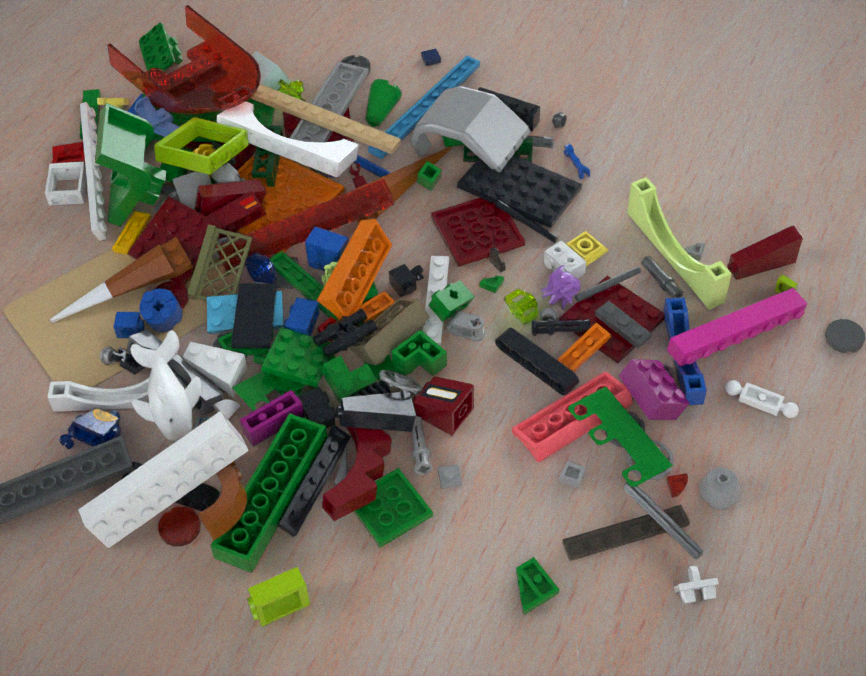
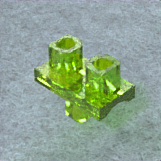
M280 79L278 82L280 87L277 91L305 101L301 97V93L304 91L302 81H291L289 85Z

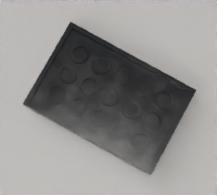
M513 155L501 172L491 169L479 158L458 181L457 188L494 204L500 200L527 218L552 228L581 191L583 184Z

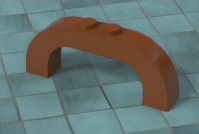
M234 461L216 473L222 484V493L219 499L212 506L198 514L213 540L229 531L238 522L246 507L247 494L240 481L243 476L238 467L233 468L236 466Z

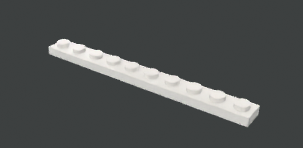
M84 102L80 104L91 231L99 241L106 239L105 231H107V226L104 218H106L103 209L105 202L102 197L103 186L100 181L102 174L99 166L101 165L95 163L97 145L95 129H97L94 117H96L94 109Z

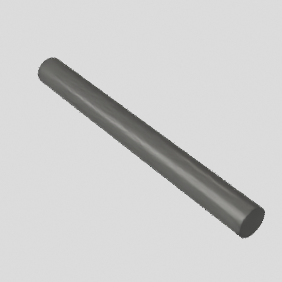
M637 266L576 294L575 299L579 302L641 273V268Z

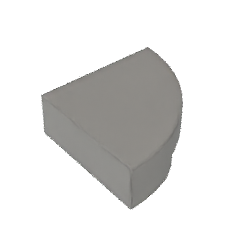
M696 243V245L687 246L684 250L692 258L700 261L705 244Z

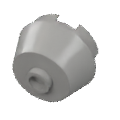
M225 163L211 175L215 184L246 181L244 178L241 179L239 177V172L229 163Z
M718 467L711 470L701 479L699 484L701 498H704L710 504V507L714 509H727L729 506L734 505L741 497L742 490L736 474L728 468Z

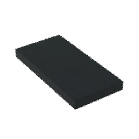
M239 283L231 341L232 348H271L277 284Z

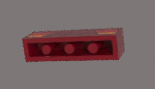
M252 190L236 200L228 202L220 209L212 211L206 217L222 225L226 231L236 232L267 214ZM221 234L218 239L223 238V237H227V236Z

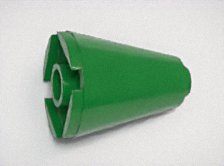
M376 79L370 85L365 120L371 127L380 126L401 99L402 92L400 88L395 84L393 86L388 84V80Z

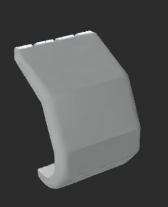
M459 86L444 90L419 120L411 137V145L417 155L421 157L432 146L425 133L431 132L460 140L491 169L501 172L515 151H517L529 135L530 130L529 126L496 95Z

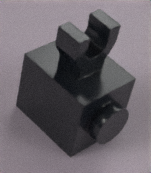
M405 264L389 271V283L400 297L411 294L417 290L416 281L424 279L422 275L423 268L418 265L410 271Z

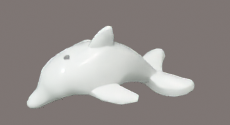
M171 330L167 333L165 340L157 350L145 349L137 344H132L130 350L137 363L144 367L152 368L148 384L149 402L133 399L132 405L137 414L147 421L155 422L162 434L168 440L175 443L191 432L192 409L199 400L202 388L200 377L195 376L186 389H184L167 364L176 356L179 349L178 336L176 332Z

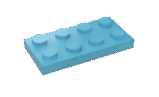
M277 291L273 329L283 328L284 325L282 291ZM238 294L207 297L208 334L233 330Z

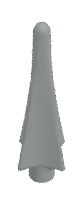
M344 449L340 466L334 480L335 486L347 476V449Z

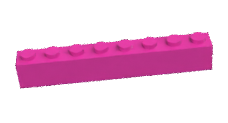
M791 288L672 337L667 351L680 367L692 364L702 357H709L714 352L723 351L733 344L737 345L745 339L756 337L759 333L768 332L778 325L782 326L790 320L801 318L805 313L804 310L808 303L794 288Z

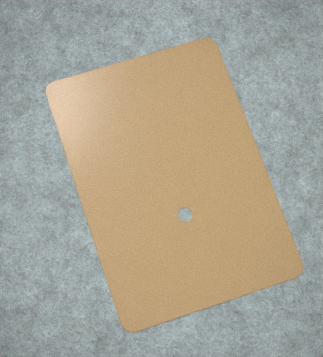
M111 249L5 306L3 310L4 315L54 382L71 381L80 385L95 387L124 370L123 367L119 366L120 362L109 365L102 363L100 352L108 346L115 349L117 353L119 347L127 350L129 338H117L113 327L116 313H140V302L143 294L150 291L148 289L149 285L108 299L54 323L49 320L133 263L135 259L129 255L115 253ZM219 258L214 259L215 263L221 261ZM224 264L217 266L221 274L229 271ZM216 268L208 271L207 274L210 281L220 276ZM232 273L223 277L227 285L234 283L236 280ZM193 275L185 284L187 291L189 290ZM167 279L161 282H157L156 284L160 285L164 282H168L171 280ZM222 279L212 284L216 292L226 287ZM209 285L203 289L201 295L209 297L214 294V291ZM226 290V291H224L223 293L219 294L218 296L231 295V294H230V292H229L228 290ZM189 298L188 304L182 309L181 321L172 329V331L176 332L178 338L207 322V301ZM145 322L144 331L149 330L163 342L169 331L157 332Z

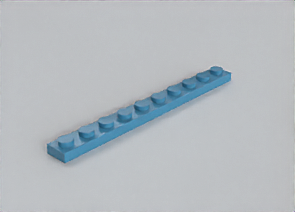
M467 55L384 133L400 138L402 141L416 127L419 120L443 91L459 87L480 67V61ZM372 146L368 147V153L380 159H383L388 154Z

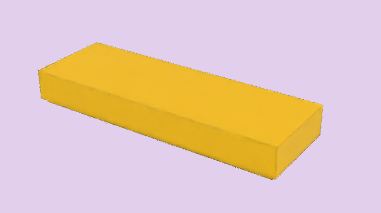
M134 211L113 245V252L128 255V251L150 222L151 214Z

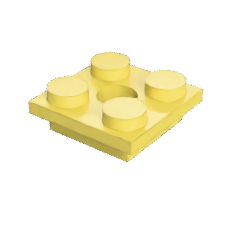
M586 231L566 244L586 261V266L608 252L605 246Z

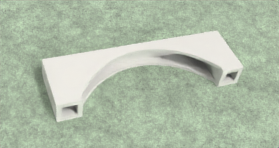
M240 99L217 115V123L247 130L250 144L334 177H338L357 160L358 144L345 139L336 142L313 143L297 141L273 133L261 125L254 116V104Z

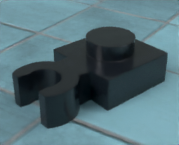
M122 347L118 348V353L112 352L111 359L120 362L119 366L134 375L146 368L137 363L134 357L128 354Z

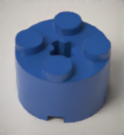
M154 289L143 294L139 306L140 314L153 330L167 332L172 330L177 323L179 324L183 314L182 307L171 291Z

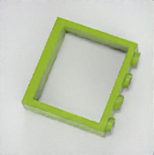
M193 117L154 145L155 158L158 162L211 175L248 146L247 130ZM198 136L225 143L209 156L180 150Z

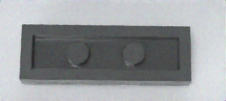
M610 301L595 312L597 318L637 349L651 338L649 331Z

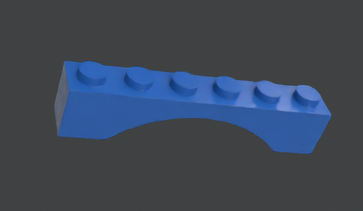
M685 297L665 299L663 312L670 342L672 337L690 330ZM674 360L679 387L685 394V398L690 403L689 405H703L707 389L703 374L700 372L696 361L680 367Z

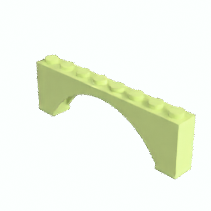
M647 177L631 183L627 214L709 310L724 304L732 273L721 261L712 265H705L692 258L672 234L658 201L657 188Z

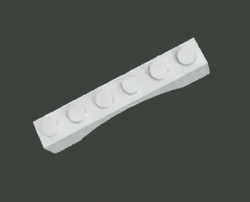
M149 379L134 386L117 389L93 388L71 381L50 382L47 398L53 412L134 409L132 405L133 399L149 402Z

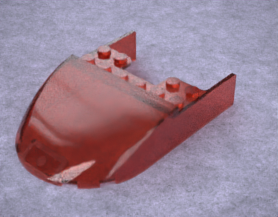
M189 5L185 6L186 25L202 38L204 42L187 51V57L192 62L169 74L158 68L144 72L111 43L107 45L110 65L150 98L152 105L160 109L163 108L168 112L203 114L230 109L251 98L257 91L261 81L259 64L255 58Z

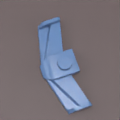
M147 96L136 102L134 109L141 118L151 123L154 133L166 137L179 128V126L171 123L173 122V116L163 108L156 111Z

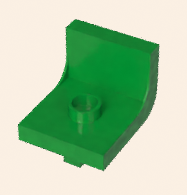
M108 103L100 111L95 163L112 169L107 222L120 227L139 201L152 206L156 203L166 180V171L144 162L145 149L154 137V129L151 123L144 118Z

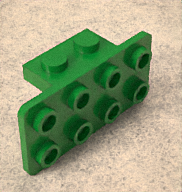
M161 22L153 26L148 33L139 39L140 49L151 80H155L175 62L179 65L183 61L178 40L166 33L165 27Z

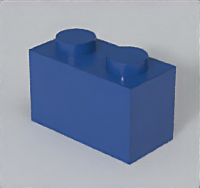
M296 298L295 303L290 307V315L288 319H285L283 328L311 336L320 315L318 301Z

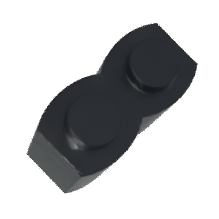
M318 387L298 395L307 420L324 425L326 428L336 425V411L333 406H329L330 400L326 391L322 392L321 388Z

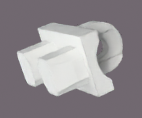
M690 566L688 569L690 582L681 583L674 587L675 593L680 594L682 603L688 604L696 602L694 590L701 589L703 601L715 599V586L719 583L717 578L701 580L697 566Z

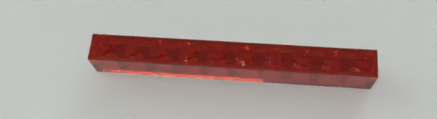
M383 178L245 234V236L252 237L245 265L252 264L260 258L269 257L274 253L305 242L314 227L331 231L394 205L392 193L385 179ZM241 239L234 242L238 251L243 249L247 241ZM232 244L222 249L226 257L236 252ZM218 251L221 260H223L225 257L221 251ZM237 255L230 259L229 262L234 268L240 265L241 259ZM227 261L224 262L223 266L226 272L231 270Z

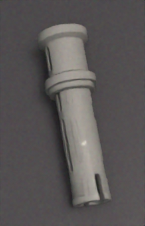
M416 417L412 429L414 445L412 458L415 459L416 464L414 471L416 474L425 475L430 473L433 467L429 462L430 450L426 447L422 418Z

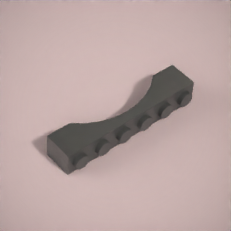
M145 330L129 336L126 351L131 354L130 348L132 344H137L145 349L157 350L163 342L149 330ZM176 354L167 364L184 389H186L195 376L200 377L202 390L199 400L193 409L202 416L215 411L212 405L222 401L224 393Z

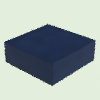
M436 48L421 52V57L426 66L441 63V57Z

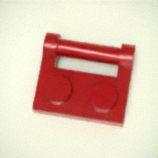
M83 142L52 147V164L85 163Z

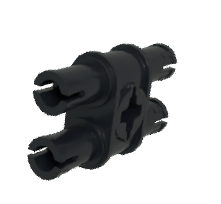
M360 308L355 313L349 316H342V319L327 325L324 331L313 336L312 339L318 348L332 339L335 340L322 348L324 355L329 359L336 353L347 351L349 347L362 342L366 335L377 330V326L370 319L356 327L357 324L368 319L365 311Z

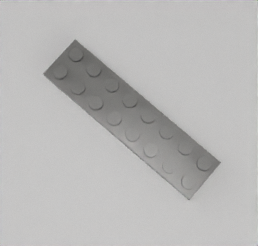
M337 62L311 104L343 116L367 77L368 69ZM301 119L289 139L326 143L333 131Z

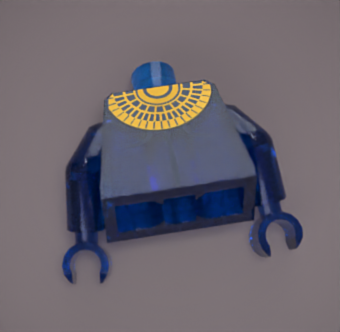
M93 409L88 413L77 415L67 430L68 434L61 435L59 442L62 446L65 445L67 449H71L74 446L72 438L92 447L121 436V427L119 426L120 415L116 410L107 413L100 409Z

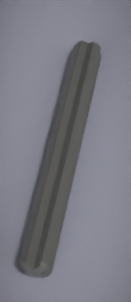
M628 482L624 484V490L694 559H698L703 555V549L639 486L632 487Z

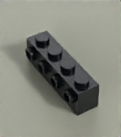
M482 87L478 88L479 91L496 95L533 132L540 121V106Z

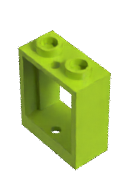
M298 567L248 588L250 597L246 598L254 621L259 620L262 627L310 605L307 586Z

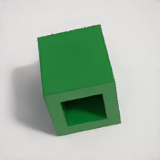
M427 161L417 175V183L432 191L441 178L442 170Z

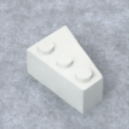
M190 342L183 355L184 361L214 386L227 392L228 396L234 397L236 392L232 387L241 383L247 370L244 354Z

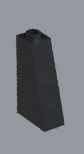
M410 392L344 397L341 400L340 406L336 408V418H339L340 426L412 432L416 418Z

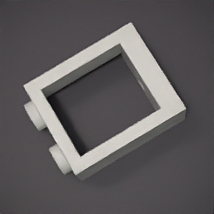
M85 163L49 164L45 189L49 206L84 204L87 185ZM79 179L78 190L56 191L57 181Z

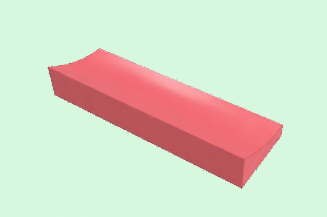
M605 371L512 428V433L539 463L589 432L590 429L603 423L596 414L581 421L576 420L568 410L571 404L607 387L626 409L633 404L632 395L623 383ZM577 405L574 408V412L582 416L587 413V408L583 405Z

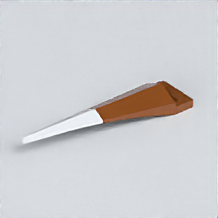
M175 237L161 246L157 245L52 317L49 321L54 323L116 296L178 277L194 266L178 238Z

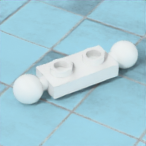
M730 380L725 385V390L729 395H740V402L775 416L778 415L779 410L787 418H794L799 413V408L795 403L788 402L784 404V396L747 382L743 388L736 380Z

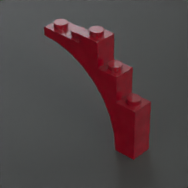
M346 427L354 441L357 456L347 476L335 487L323 494L322 508L333 521L375 501L377 491L375 480L383 477L385 462L382 457L390 454L392 444L390 435L383 430Z

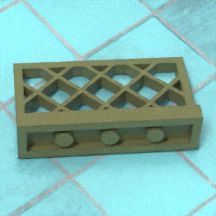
M208 224L187 295L189 298L207 301V297L201 294L203 289L209 285L214 291V294L209 297L218 296L226 290L231 295H236L252 237L218 229L216 226ZM219 234L226 235L230 241L220 246L218 243ZM240 239L247 241L246 246L238 251L234 242ZM232 244L236 252L226 257L222 249ZM221 251L225 258L215 263L212 259L213 254ZM239 255L241 263L233 268L229 260ZM227 261L231 270L221 274L217 266ZM216 268L220 276L210 281L207 277L208 271ZM233 272L236 280L234 283L227 285L223 277ZM222 279L226 287L216 292L212 284Z

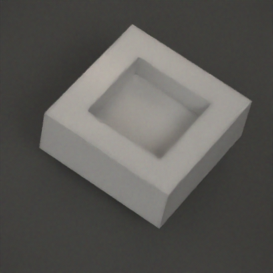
M566 461L559 476V482L579 488L586 468Z
M458 464L438 467L442 489L462 486Z

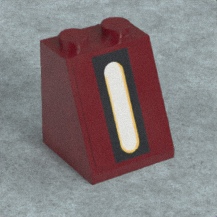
M434 376L430 382L425 383L421 393L412 400L416 417H421L423 421L453 436L474 409V385Z

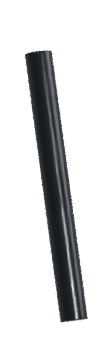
M498 200L495 206L553 243L557 242L559 237L502 201Z

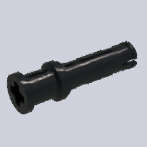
M552 318L548 319V321L532 319V335L549 334V336H552L556 332L588 331L591 328L590 319L554 321Z

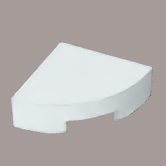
M222 400L212 405L217 412L221 411L227 419L240 407L233 400Z

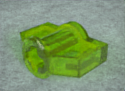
M516 289L504 297V301L509 306L511 313L523 325L537 318V301L531 293ZM520 295L524 296V298L520 299L517 302L512 301ZM534 308V311L529 315H523L527 310Z

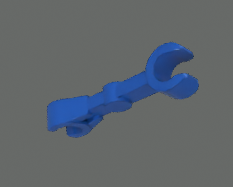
M571 144L565 145L564 155L566 157L569 156L573 165L576 166L579 178L584 179L583 173L590 177V169L584 166L580 159L577 158Z

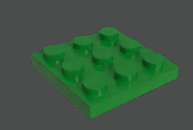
M281 327L262 364L261 371L317 388L323 376L320 369L324 363L330 360V358L327 359L324 355L322 348L332 342H327L318 348L312 336Z
M399 468L375 481L377 485L375 501L353 511L380 548L433 517V511Z

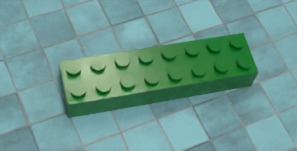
M289 413L245 487L247 503L242 516L229 531L213 540L210 545L214 559L250 573L254 571L278 528L276 525L327 437L326 426Z

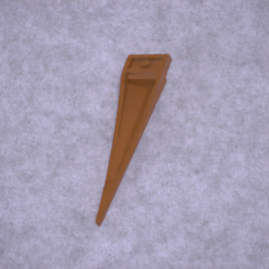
M452 147L443 149L367 183L345 196L341 201L358 223L361 220L377 219L417 181V175L427 161L435 165Z

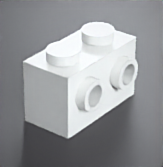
M559 241L545 251L544 264L548 269L555 271L564 265L562 272H567L577 279L585 274L586 261L564 242Z

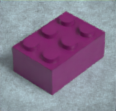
M631 359L619 374V377L649 420H676L690 404L685 398V394L677 387L674 379L667 373L664 365L659 360Z

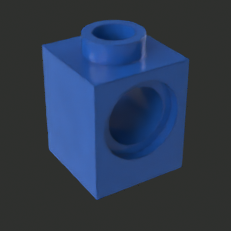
M117 312L113 327L117 338H129L130 335L144 331L145 322L141 319L139 312Z

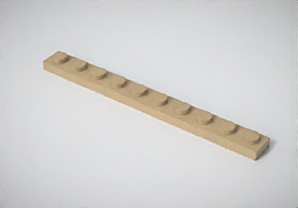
M258 84L249 93L250 98L387 153L393 154L401 145L400 138L267 86Z

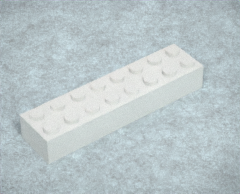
M220 411L81 507L79 513L84 526L106 547L110 548L242 456L249 449L239 432Z

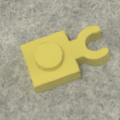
M97 98L98 105L108 103L118 108H124V105H129V98Z

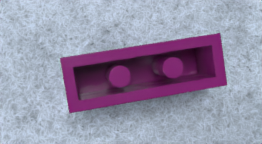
M292 390L288 391L240 419L243 434L254 447L279 432L289 413L303 418L302 402Z

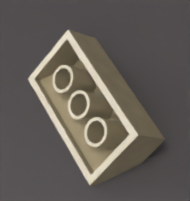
M399 298L374 320L377 330L366 335L362 342L354 344L349 349L367 364L379 365L384 362L385 357L393 349L411 337L416 329L423 327L426 324L425 321L430 316L419 299Z

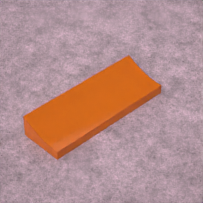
M376 219L360 221L317 299L319 303L329 309L339 320L342 319V316H349L359 310L392 247V243Z

